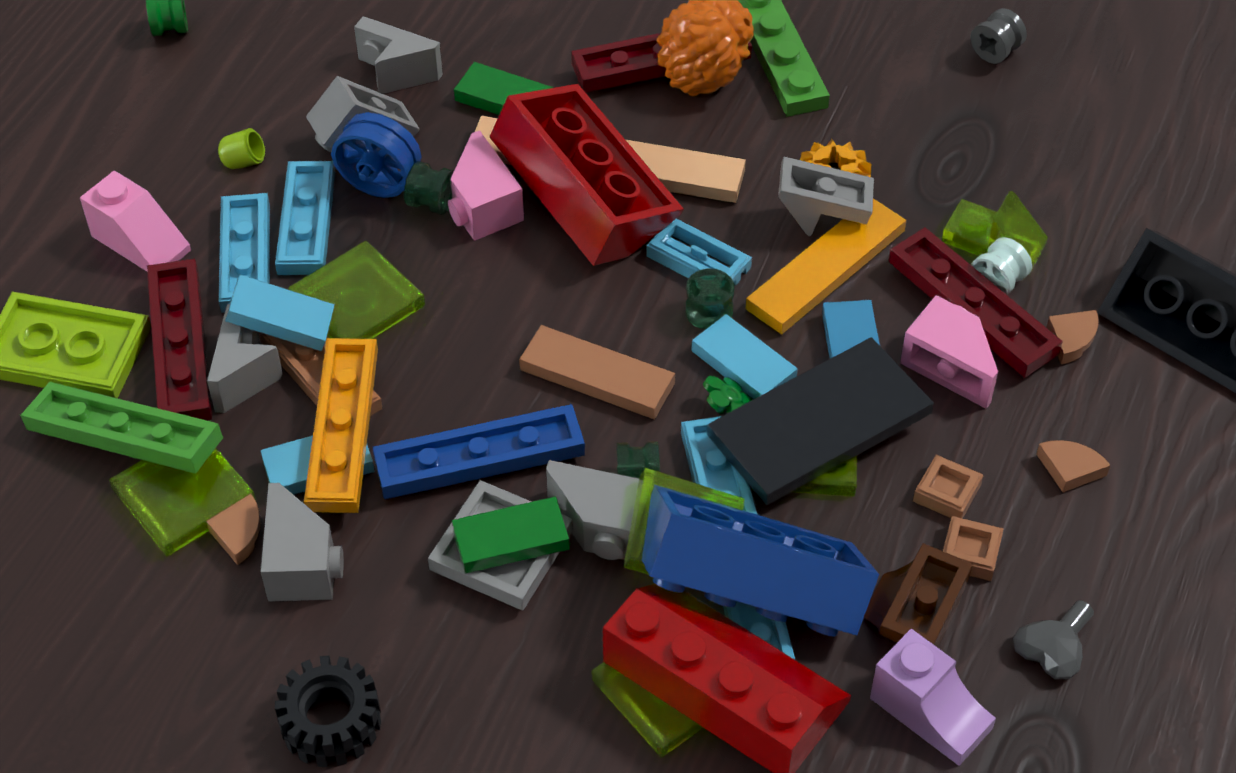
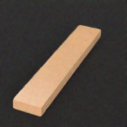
M481 116L475 132L480 130L502 162L511 165L489 138L498 118ZM626 140L669 192L736 203L745 172L746 159Z

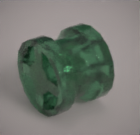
M422 161L414 163L409 171L404 188V201L406 205L415 208L425 205L430 208L432 213L444 215L449 210L448 200L452 199L451 177L454 170L442 168L437 171L432 169L429 163Z
M706 268L695 272L689 277L686 287V296L688 298L686 300V316L688 321L695 327L706 330L725 314L731 318L733 317L732 300L734 298L735 284L727 273L718 269Z
M658 441L647 442L643 447H632L627 442L616 443L617 474L651 481L652 493L654 485L660 486Z

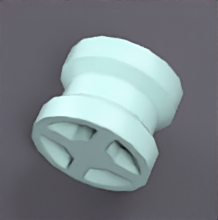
M1002 237L998 238L988 247L987 253L977 257L971 263V266L1008 295L1014 289L1016 282L1022 281L1031 273L1032 261L1027 250L1020 243L1013 239Z

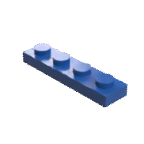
M572 404L372 447L384 499L548 464L549 460L558 462L585 456V442Z

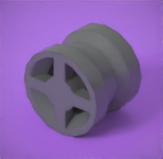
M1001 8L994 11L987 18V21L979 23L971 31L970 39L975 52L988 63L997 64L1002 62L1010 54V51L1018 49L1026 41L1027 32L1022 19L1016 13L1009 9Z

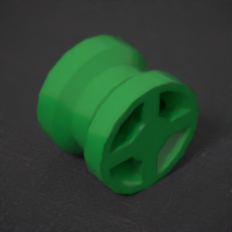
M146 0L148 21L153 37L162 36L165 31L175 30L179 34L188 33L184 0Z

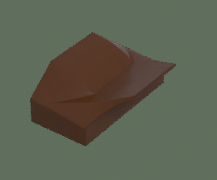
M922 543L911 563L883 574L870 599L864 619L877 626L880 635L896 643L910 629H913L938 648L959 605L970 577L973 563Z

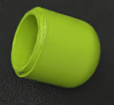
M248 128L223 137L218 146V155L221 162L227 168H245L263 162L265 146L261 136L255 130Z

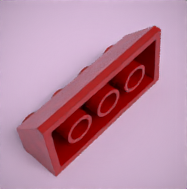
M579 84L509 95L489 138L593 266L629 257L677 219L683 212L684 208Z
M656 584L636 588L603 626L604 663L772 773H795L851 699L849 693L685 590L684 592H673Z

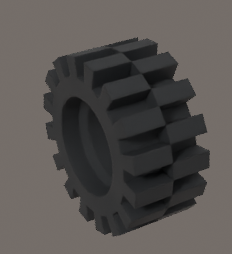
M329 655L320 656L321 666L313 668L309 659L301 663L302 675H299L293 669L286 675L288 686L279 685L277 690L279 701H275V712L283 740L285 739L286 746L292 754L298 751L299 759L309 764L314 755L318 767H328V757L335 756L337 766L347 764L345 753L351 751L356 759L364 754L363 741L372 746L376 740L375 729L380 730L381 710L374 680L371 675L366 676L363 666L356 663L351 669L349 658L339 656L335 666L331 665ZM336 697L345 699L349 703V713L336 723L318 725L312 723L307 718L309 708L322 699Z

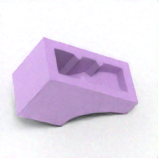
M910 629L876 664L870 699L960 766L991 732L996 717L981 706L966 689L955 669L956 661L913 629Z

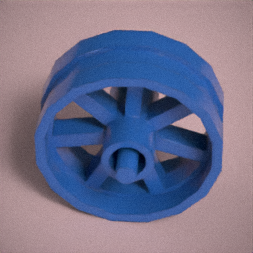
M370 112L356 114L347 122L342 134L334 142L331 152L335 168L347 182L366 194L381 198L395 197L402 193L409 184L411 177L419 168L422 158L419 144L406 128L391 118Z

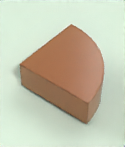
M1096 310L1049 316L1046 328L1063 341L1060 354L1057 355L1061 364L1079 359L1094 341L1098 328V314Z
M1055 440L1039 444L1037 456L1062 492L1106 477L1111 466L1103 456L1093 449L1072 441Z
M249 494L206 521L209 532L237 565L242 563L253 552L261 526V517L254 497Z

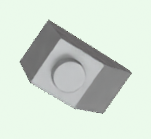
M336 76L306 116L316 133V141L329 152H332L333 144L338 136L342 134L347 122L356 114L370 112L384 115L400 123L412 136H415L420 130L402 101L339 76Z
M549 460L546 467L548 498L556 496L561 514L573 519L572 534L582 549L608 560L623 559L635 562L648 520L651 481Z
M268 483L261 576L268 601L333 600L334 578H343L344 559L342 546H333L328 523L280 483Z

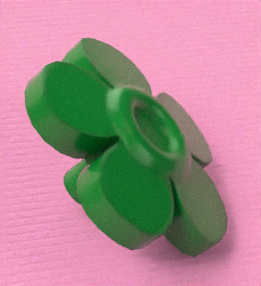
M708 376L703 382L704 388L710 393L707 396V402L719 414H723L725 410L729 413L752 401L749 395L740 392L742 390L741 386L731 378L724 377L721 380L715 376Z

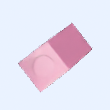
M481 131L471 133L451 177L452 199L448 200V208L457 226L464 225L473 240L476 241L524 221L523 193L519 183Z
M115 170L80 197L91 236L147 271V265L179 261L191 251L188 241L151 194Z
M936 295L905 332L900 364L986 409L992 401L998 370L980 318L968 312L962 306L953 304Z

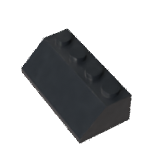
M1146 228L1097 313L1236 393V274L1160 232Z

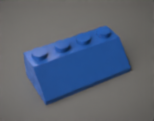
M654 485L651 493L642 562L649 576L653 577V583L673 592H684L685 587L705 592L704 596L708 600L726 607H735L737 601L756 607L755 610L760 615L775 621L786 622L788 616L807 621L806 625L809 628L824 635L837 636L839 631L858 635L879 573L853 543Z

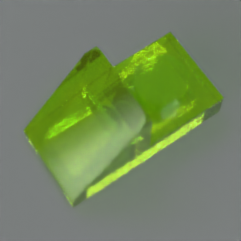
M1009 191L998 212L961 199L943 230L942 242L980 256L987 253L988 247L998 238H1010L1020 243L1027 250L1031 257L1033 269L1047 244L1048 237L1013 191Z

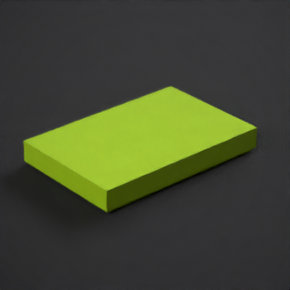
M12 291L0 314V380L42 388L49 382L118 398L150 332L151 321L149 315Z

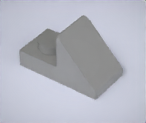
M364 16L354 26L358 59L375 66L379 93H389L438 81L443 75L440 42Z
M783 157L778 197L808 236L812 235L821 214L867 225L873 212L874 178Z
M230 304L226 306L207 380L214 410L220 413L229 411L274 384L283 375L276 346L258 344V331L225 322Z

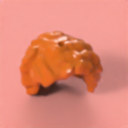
M689 0L688 3H683L677 9H673L669 17L663 19L661 34L657 38L658 45L662 46L658 52L659 66L666 67L665 76L671 79L670 86L679 88L690 96H697L700 93L711 94L720 87L730 84L741 69L742 61L750 55L748 43L754 34L752 14L738 0Z

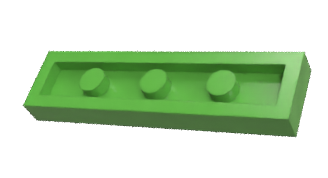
M738 0L752 14L754 34L750 42L786 117L828 108L830 95L782 1Z
M49 382L20 415L26 430L195 474L223 439L218 423Z

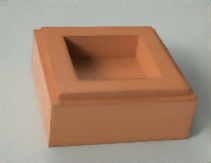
M935 455L915 490L913 502L949 518L954 516L963 519L982 484L983 474Z
M952 516L943 552L973 563L970 576L992 581L1004 529Z

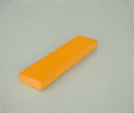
M873 198V212L867 225L842 219L746 298L745 309L782 335L905 231L907 220Z
M327 338L304 496V504L313 512H359L378 354L376 339Z

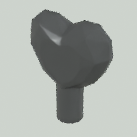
M1078 600L1060 621L1041 620L1020 627L1013 637L1015 652L1025 659L1039 662L1045 673L1056 680L1072 678L1079 672L1083 658L1082 644L1078 637V632L1094 615L1092 607L1088 603Z

